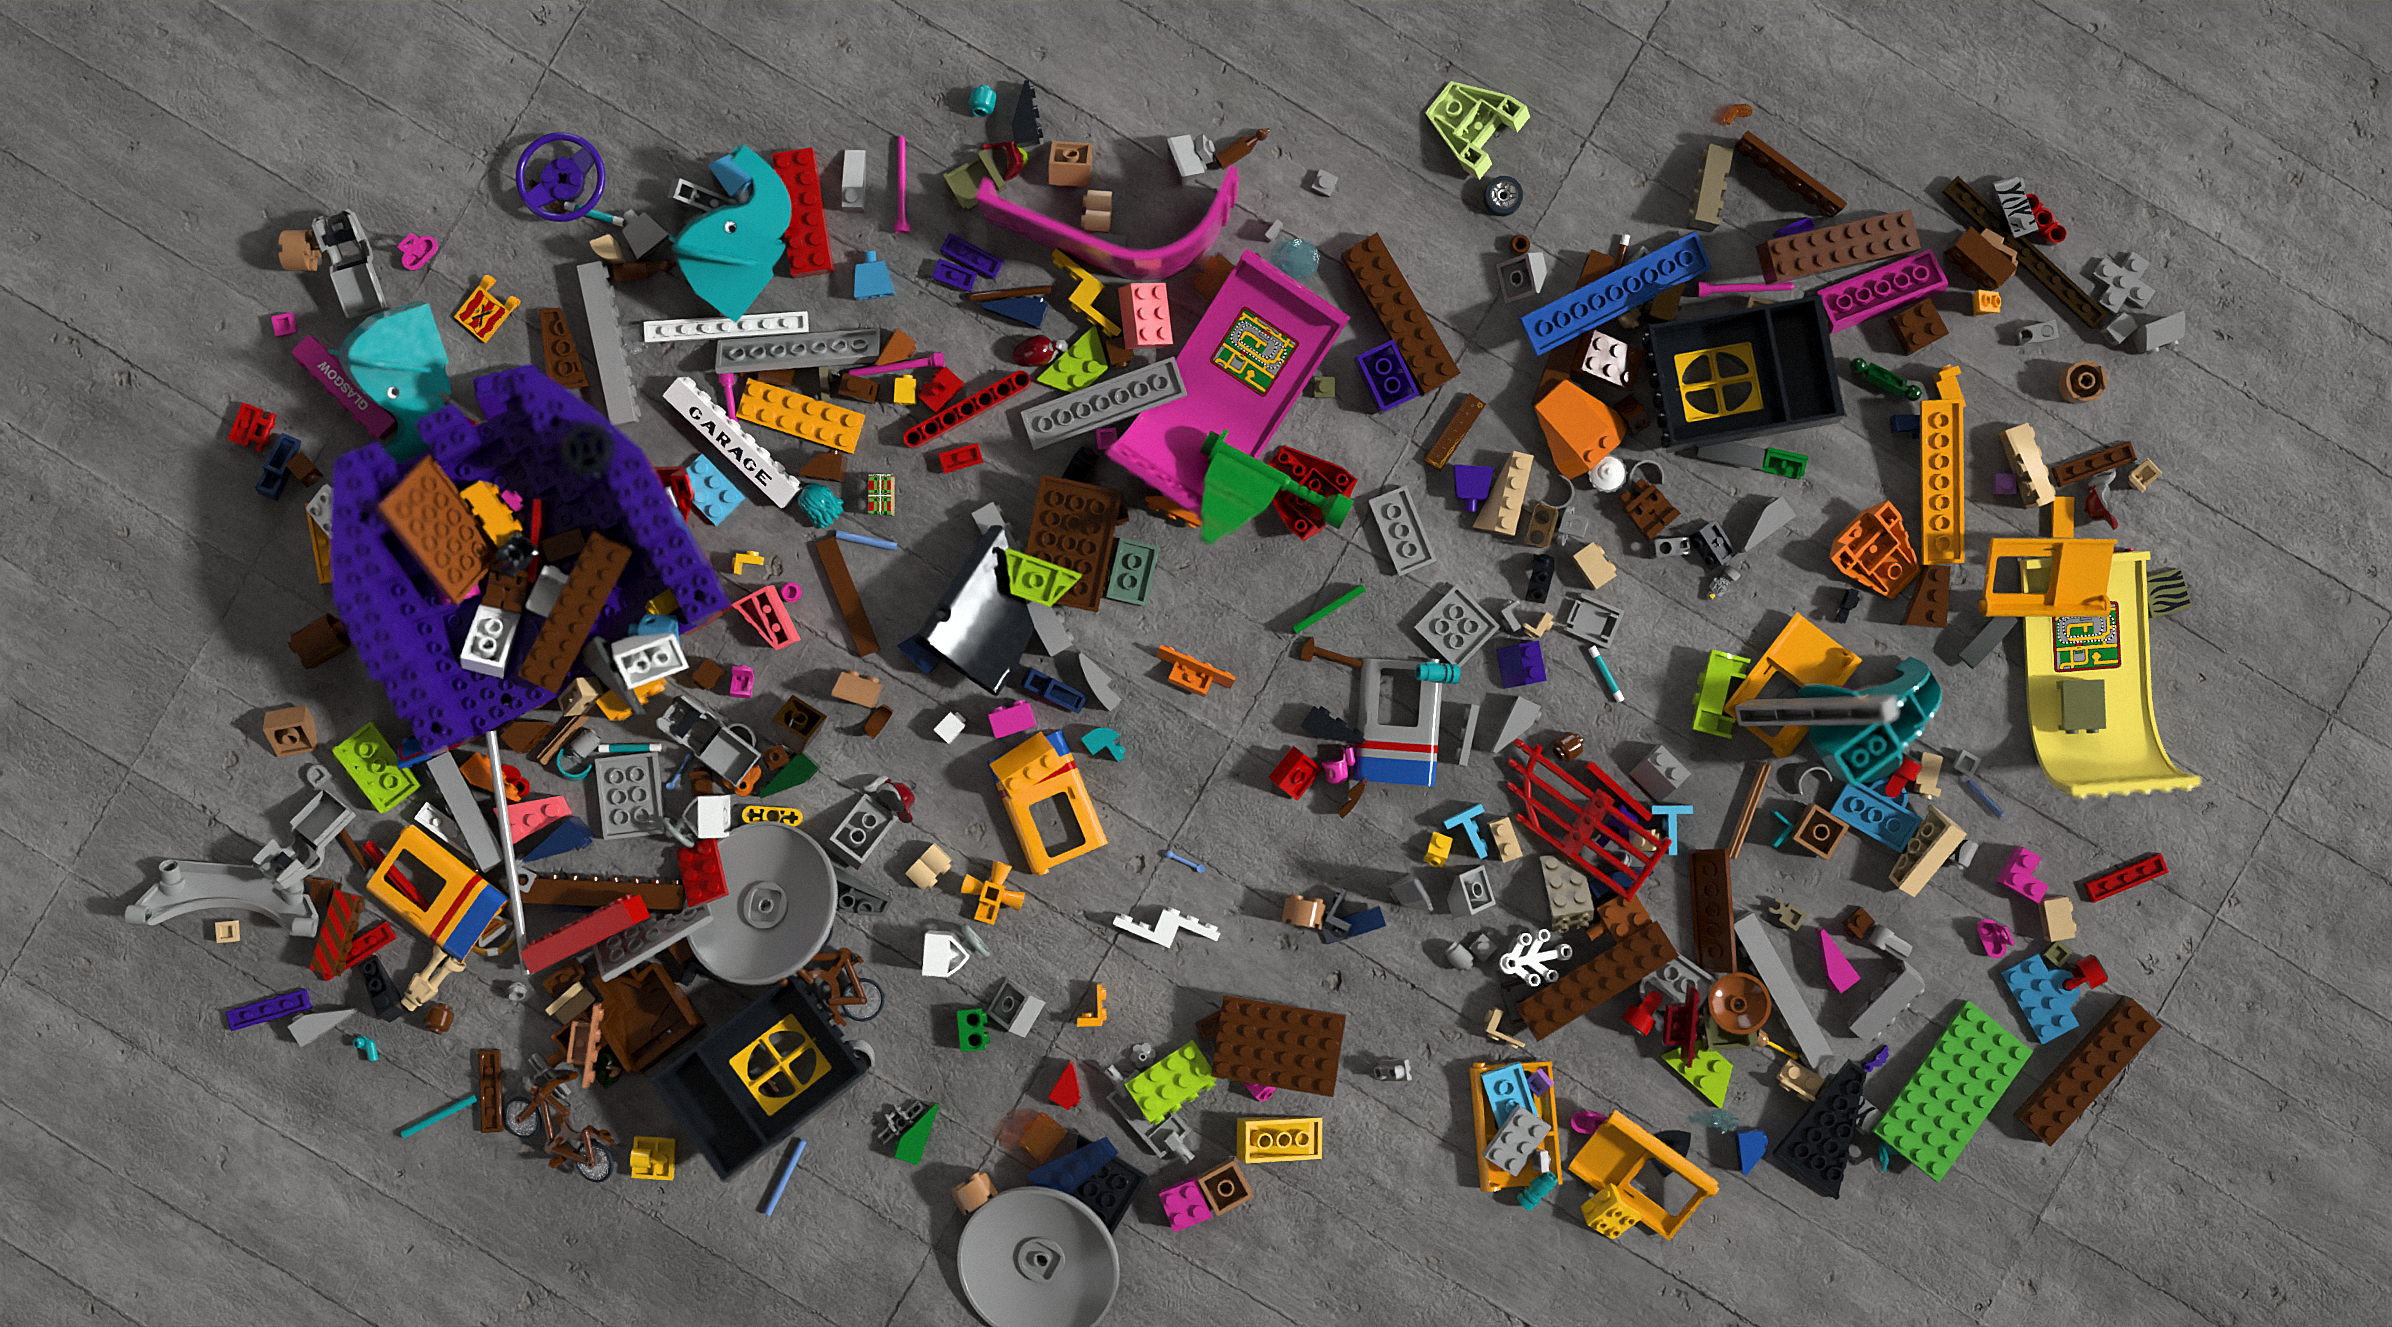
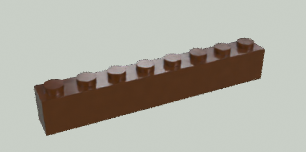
M1591 249L1575 290L1613 272L1616 266L1613 264L1615 258ZM1582 334L1552 348L1531 405L1537 404L1563 379L1569 382L1572 381L1569 378L1571 371H1573L1570 370Z
M535 873L536 878L529 892L526 893L520 890L521 903L604 907L631 894L632 897L640 895L647 909L683 910L685 895L682 880H669V883H661V879H649V882H641V878H628V881H620L621 877H608V880H600V876H588L587 879H580L579 875H567L566 879L559 878L558 874H547V877L544 878L539 877L537 873ZM527 875L526 877L519 878V884L522 886L526 885L529 881Z

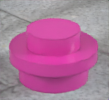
M794 582L786 583L781 589L782 598L790 603L798 601L802 595L801 587Z

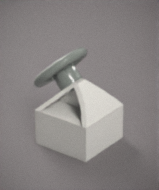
M730 795L698 796L688 805L677 823L668 817H664L662 823L678 841L690 848L694 846V841L689 835L691 831L698 838L727 837L731 831Z
M966 924L961 926V930L966 936V939L962 942L954 932L929 930L925 934L922 975L948 977L964 965L969 957L976 952L975 950L984 957H989L990 951L981 938Z

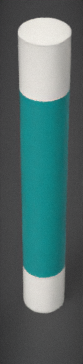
M568 201L564 204V209L572 212L582 207ZM594 209L585 215L621 227L625 224V219Z
M1592 646L1588 651L1615 700L1619 703L1624 700V697L1596 646Z
M661 743L599 744L598 750L599 753L661 752Z

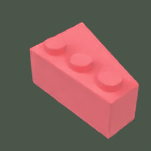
M774 585L766 586L731 604L735 609L739 610L745 619L759 631L758 633L776 651L801 641Z
M556 796L508 805L512 843H520L572 814L564 797ZM492 808L498 818L497 808Z

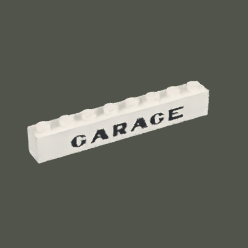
M677 378L663 394V397L780 508L787 507L803 488L799 485L800 482L794 476H789L784 471L785 468L782 464L773 461L766 449L760 448L754 443L755 439L748 433L745 434L735 420H730L725 415L726 412L723 408L714 405L710 401V396L704 391H700L691 378Z

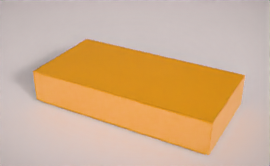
M2055 497L2056 500L2051 502V538H2074V497Z

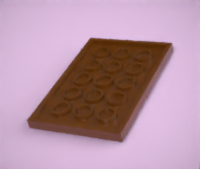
M1045 474L1041 475L1025 554L1082 574L1081 578L1055 604L1098 613L1123 491Z
M1224 994L1211 1077L1334 1097L1346 1014Z

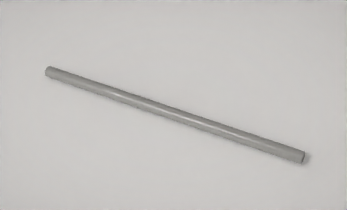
M496 730L485 732L521 974L529 975L530 973L520 954V951L527 949L525 945L528 943Z

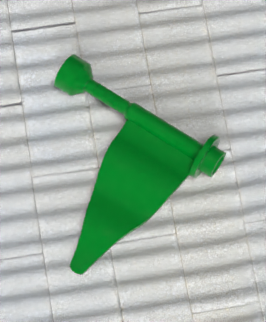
M1224 428L1221 435L1213 431L1209 432L1200 449V453L1209 457L1206 462L1209 469L1203 481L1201 507L1202 530L1200 539L1204 543L1214 544L1222 536L1233 533L1249 519L1261 514L1266 510L1278 490H1286L1322 509L1321 513L1324 522L1338 530L1340 529L1354 500L1340 493L1328 498L1318 495L1316 492L1291 480L1290 476L1225 443L1229 430Z

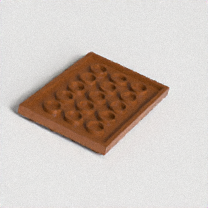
M431 454L424 456L376 507L452 606L458 605L487 573L492 564L497 561L495 554L501 548H498L484 529V524L477 515H474L471 511L472 508L461 497L459 491Z

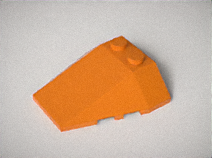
M1563 379L1534 405L1539 423L1547 439L1548 448H1550L1554 458V465L1569 480L1595 467L1622 442L1628 425L1617 411L1566 379Z
M1889 500L1861 511L1833 540L1829 559L1847 576L1892 600L1921 572L1914 550L1910 547L1908 533L1902 525L1901 514Z

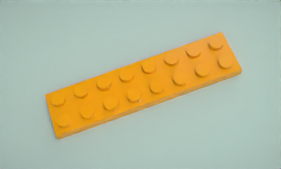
M1963 399L1919 401L1921 564L1964 563Z

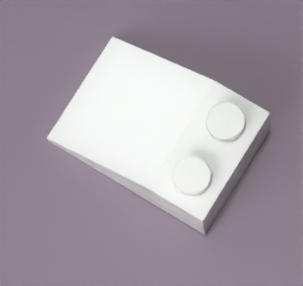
M480 604L460 657L462 668L503 678L510 660L521 614Z
M674 633L631 636L612 643L614 658L629 689L689 668Z

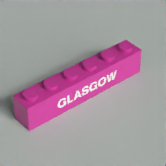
M308 334L291 351L296 356L294 360L301 367L304 368L306 366L310 370L308 374L317 382L320 380L325 385L323 389L331 396L335 395L339 399L338 404L345 410L349 409L353 413V419L361 425L363 423L368 428L366 431L374 439L378 437L385 440L398 427L395 416L387 409L369 400L355 387L345 374L340 361L333 354L328 353V349L316 337Z

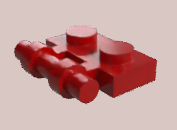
M242 402L227 440L250 448L252 441H255L257 444L254 450L262 453L264 447L269 443L268 437L271 429L275 428L276 423L274 422L277 415L269 412L266 419L261 418L264 412L263 409ZM258 425H264L260 436L255 435Z

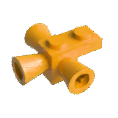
M993 860L991 880L987 879L985 883L969 874L966 875L961 893L981 895L974 919L994 925L1001 902L1020 912L1025 892L1006 890L1007 885L1003 884L1012 866Z

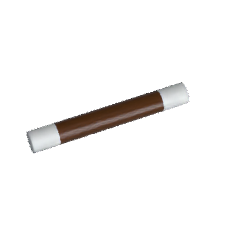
M1622 234L1614 271L1623 266L1630 238L1629 235Z

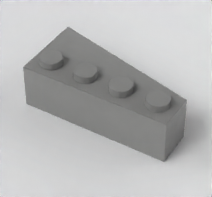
M1900 960L1897 963L1900 966L1899 969L1894 973L1890 972L1885 977L1884 986L1877 987L1870 996L1871 1001L1869 1003L1865 1001L1847 1022L1849 1029L1867 1044L1877 1040L1881 1035L1880 1031L1885 1026L1889 1027L1896 1019L1895 1016L1900 1011L1904 1012L1909 1007V1002L1914 997L1918 998L1924 992L1925 984L1921 974L1905 960Z

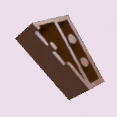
M1923 566L1899 626L1947 628L1951 566Z

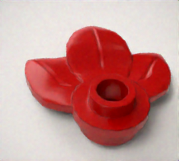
M502 765V771L507 776L505 780L513 784L517 790L520 783L523 784L524 789L522 791L518 790L517 794L520 798L527 796L531 790L530 782L521 776L518 768L512 765ZM506 798L507 806L512 805L516 802L512 799Z

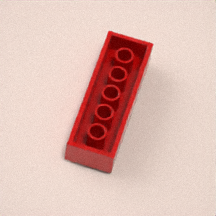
M810 147L773 153L774 171L785 185L791 203V219L784 235L792 277L797 279L834 273L816 152Z
M630 894L572 923L562 926L558 930L542 936V938L526 944L527 949L520 951V954L529 973L532 974L649 918L650 915L641 896L632 897Z

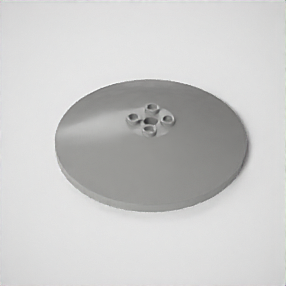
M774 821L746 824L730 831L729 836L717 840L729 895L707 903L711 908L714 920L686 937L699 961L715 975L737 984L764 985L792 975L808 963L818 952L827 938L834 921L837 906V883L834 869L827 854L805 832L791 825ZM686 893L684 895L683 910L689 908ZM770 901V908L767 911H764V903Z
M1034 1186L1019 1187L995 1195L981 1205L972 1215L964 1228L958 1246L957 1266L963 1290L977 1313L992 1327H1095L1104 1318L1116 1296L1120 1266L1117 1250L1109 1231L1100 1218L1085 1204L1066 1193L1054 1189ZM1038 1255H1043V1256H1045L1046 1259H1047V1262H1046V1263H1041V1262L1038 1260L1037 1256H1038Z

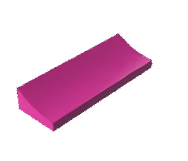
M1932 249L1819 290L1816 295H1822L1826 319L1829 320L1828 327L1830 333L1833 334L1946 291L1948 281Z

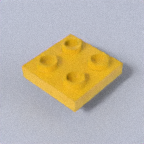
M634 1136V1144L630 1156L631 1178L673 1180L677 1138Z

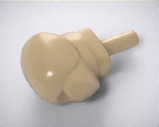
M1647 302L1618 315V323L1624 329H1635L1639 325L1637 318L1641 316L1639 310Z

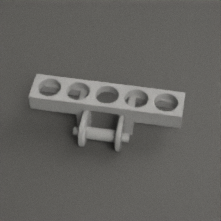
M537 1053L527 1060L538 1072L533 1077L534 1079L544 1075L548 1081H551L560 1076L556 1075L552 1071L551 1066H548ZM564 1083L554 1089L562 1100L571 1093Z
M919 1101L912 1104L905 1112L900 1110V1106L897 1107L895 1105L893 1112L889 1115L885 1114V1120L890 1123L878 1135V1138L882 1140L884 1145H887L896 1136L899 1137L901 1135L900 1132L909 1124H914L913 1121L926 1110ZM919 1105L920 1109L915 1113L914 1107ZM911 1112L913 1116L909 1117L908 1113ZM898 1113L901 1117L894 1122L891 1118ZM901 1119L905 1120V1125L903 1127L899 1126V1121ZM889 1133L890 1136L884 1140V1135Z

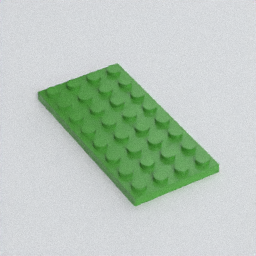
M1966 1000L1874 1126L1872 1132L1932 1180L1939 1183L2033 1051L1973 1003Z

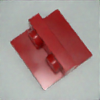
M1293 746L1268 778L1298 801L1323 769Z

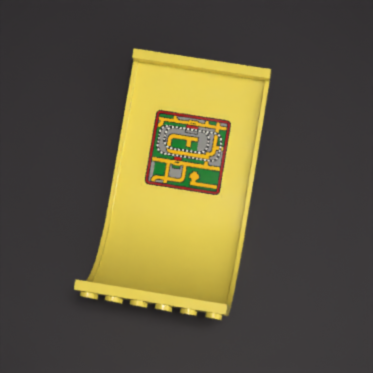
M2150 551L2113 553L2106 594L2111 603L2108 617H2023L2027 710L2034 749L2048 781L2055 788L2066 792V795H2073L2074 798L2087 797L2086 794L2093 793L2094 796H2107L2108 792L2126 795L2132 790H2136L2137 793H2149L2150 789H2158V791L2165 792L2171 791L2172 787H2179V790H2191L2192 786L2200 785L2199 776L2183 772L2171 762L2164 750L2156 726L2151 690L2146 560H2150ZM2053 557L2020 560L2021 593H2046L2048 591ZM2104 679L2106 729H2099V733H2086V729L2078 730L2079 734H2066L2065 730H2059V726H2062L2061 689H2057L2056 681Z

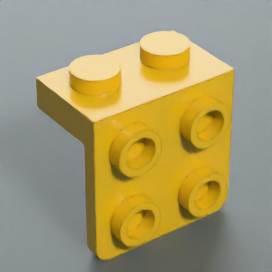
M1612 1183L1581 1205L1587 1225L1610 1239L1619 1237L1642 1218L1640 1212L1621 1201L1618 1190Z

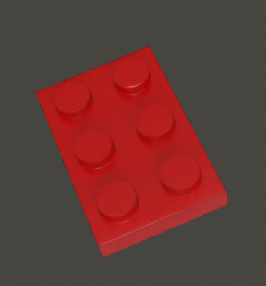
M707 838L695 843L691 848L684 847L676 851L689 908L729 895L716 838Z

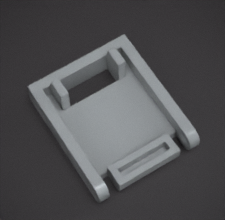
M1579 592L1577 597L1584 599V601L1575 600L1566 623L1573 627L1571 629L1564 626L1563 630L1609 649L1625 611ZM1609 616L1615 619V622L1607 637L1601 635Z

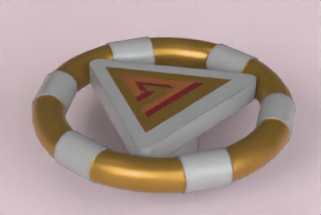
M509 902L505 909L513 919L511 903ZM498 915L494 916L480 936L479 946L475 943L471 951L482 956H496L509 950L516 943L514 927L508 941L503 945L487 949L483 947L513 926L514 921L512 922Z

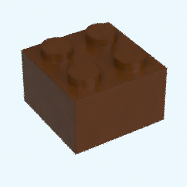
M1930 297L1887 320L1906 356L1949 334Z

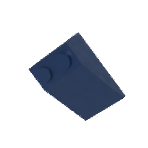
M580 817L570 818L522 860L526 863L576 849L578 851L585 849L593 842L591 838L595 834Z

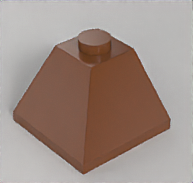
M898 328L893 329L881 348L879 359L872 362V364L881 366L905 360L907 356L911 358L916 350L914 346L916 341Z

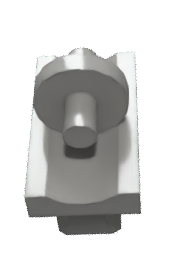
M1409 1059L1379 1060V1066L1374 1067L1376 1080H1412L1409 1074L1411 1069Z

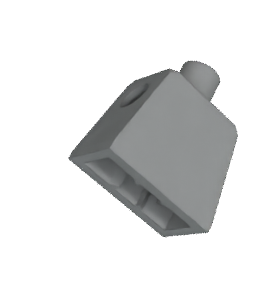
M631 209L622 216L628 223L622 229V232L639 260L647 259L670 241L668 240L669 234L646 213L637 216Z

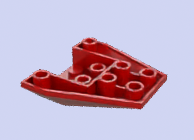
M1285 445L1267 463V465L1290 476L1291 480L1299 485H1303L1307 489L1326 498L1338 493L1349 498L1358 481L1339 465ZM1278 490L1272 499L1286 527L1302 541L1321 532L1327 525L1322 517V509L1305 501L1303 498L1297 497L1295 494L1286 490Z

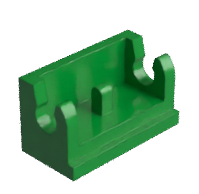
M1771 447L1765 448L1763 468L1760 471L1798 480L1801 479V476H1804L1809 456Z

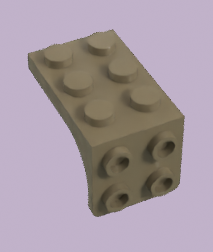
M1562 853L1541 856L1539 860L1550 906L1551 931L1564 933L1569 929H1587L1592 925L1594 908L1585 870Z

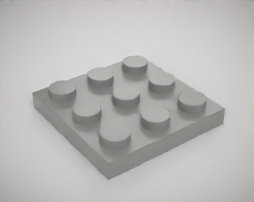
M1456 584L1413 628L1450 664H1458L1461 667L1501 626Z

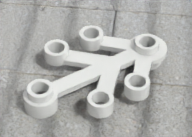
M1542 929L1536 932V938L1527 954L1519 957L1524 946L1529 945L1532 941L1530 934L1522 933L1518 936V941L1512 952L1501 957L1499 966L1506 974L1516 973L1529 986L1539 985L1540 977L1537 974H1529L1521 967L1526 964L1541 974L1547 982H1556L1558 980L1557 971L1548 970L1539 962L1555 958L1560 961L1569 960L1573 953L1572 948L1568 944H1560L1555 947V950L1537 954L1543 942L1548 941L1550 938L1549 931ZM1542 932L1545 934L1544 939L1541 938ZM1523 936L1527 938L1526 943L1522 940ZM1564 949L1567 950V955H1566V956H1565L1564 953H1563V950H1564ZM1509 960L1512 961V967L1508 965ZM1550 973L1553 974L1552 980L1549 978ZM1532 976L1535 978L1534 984L1531 982Z

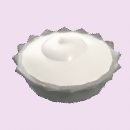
M1608 454L1588 471L1589 481L1599 492H1615L1617 489L1622 488L1623 483L1626 482L1627 466L1623 464V460L1618 458L1617 455Z

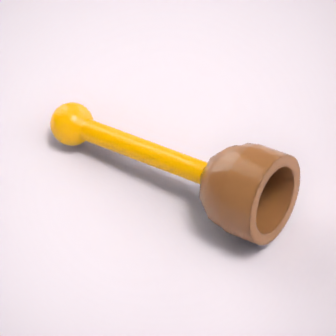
M1760 1029L1756 1030L1758 1038L1756 1046L1763 1047L1769 1045L1789 1055L1792 1060L1798 1059L1797 1052H1790L1768 1041L1767 1033Z

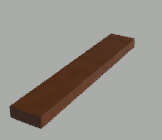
M835 536L816 543L815 545L860 657L881 650Z

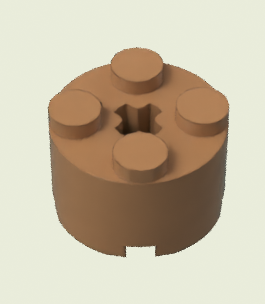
M283 230L281 232L278 245H282V252H279V259L284 270H317L318 258L322 257V251L317 244L314 230Z
M2083 360L2067 366L2060 372L2058 379V388L2063 399L2074 404H2083L2097 399L2107 386L2105 370L2091 360Z
M1291 894L1289 898H1285L1282 923H1286L1287 919L1290 920L1289 924L1307 928L1318 925L1317 929H1322L1326 907L1322 899L1311 898L1309 901L1302 900L1303 896Z
M982 1171L977 1172L968 1178L970 1183L966 1185L963 1182L951 1190L953 1193L951 1196L963 1216L998 1194L997 1189L986 1172L984 1174Z

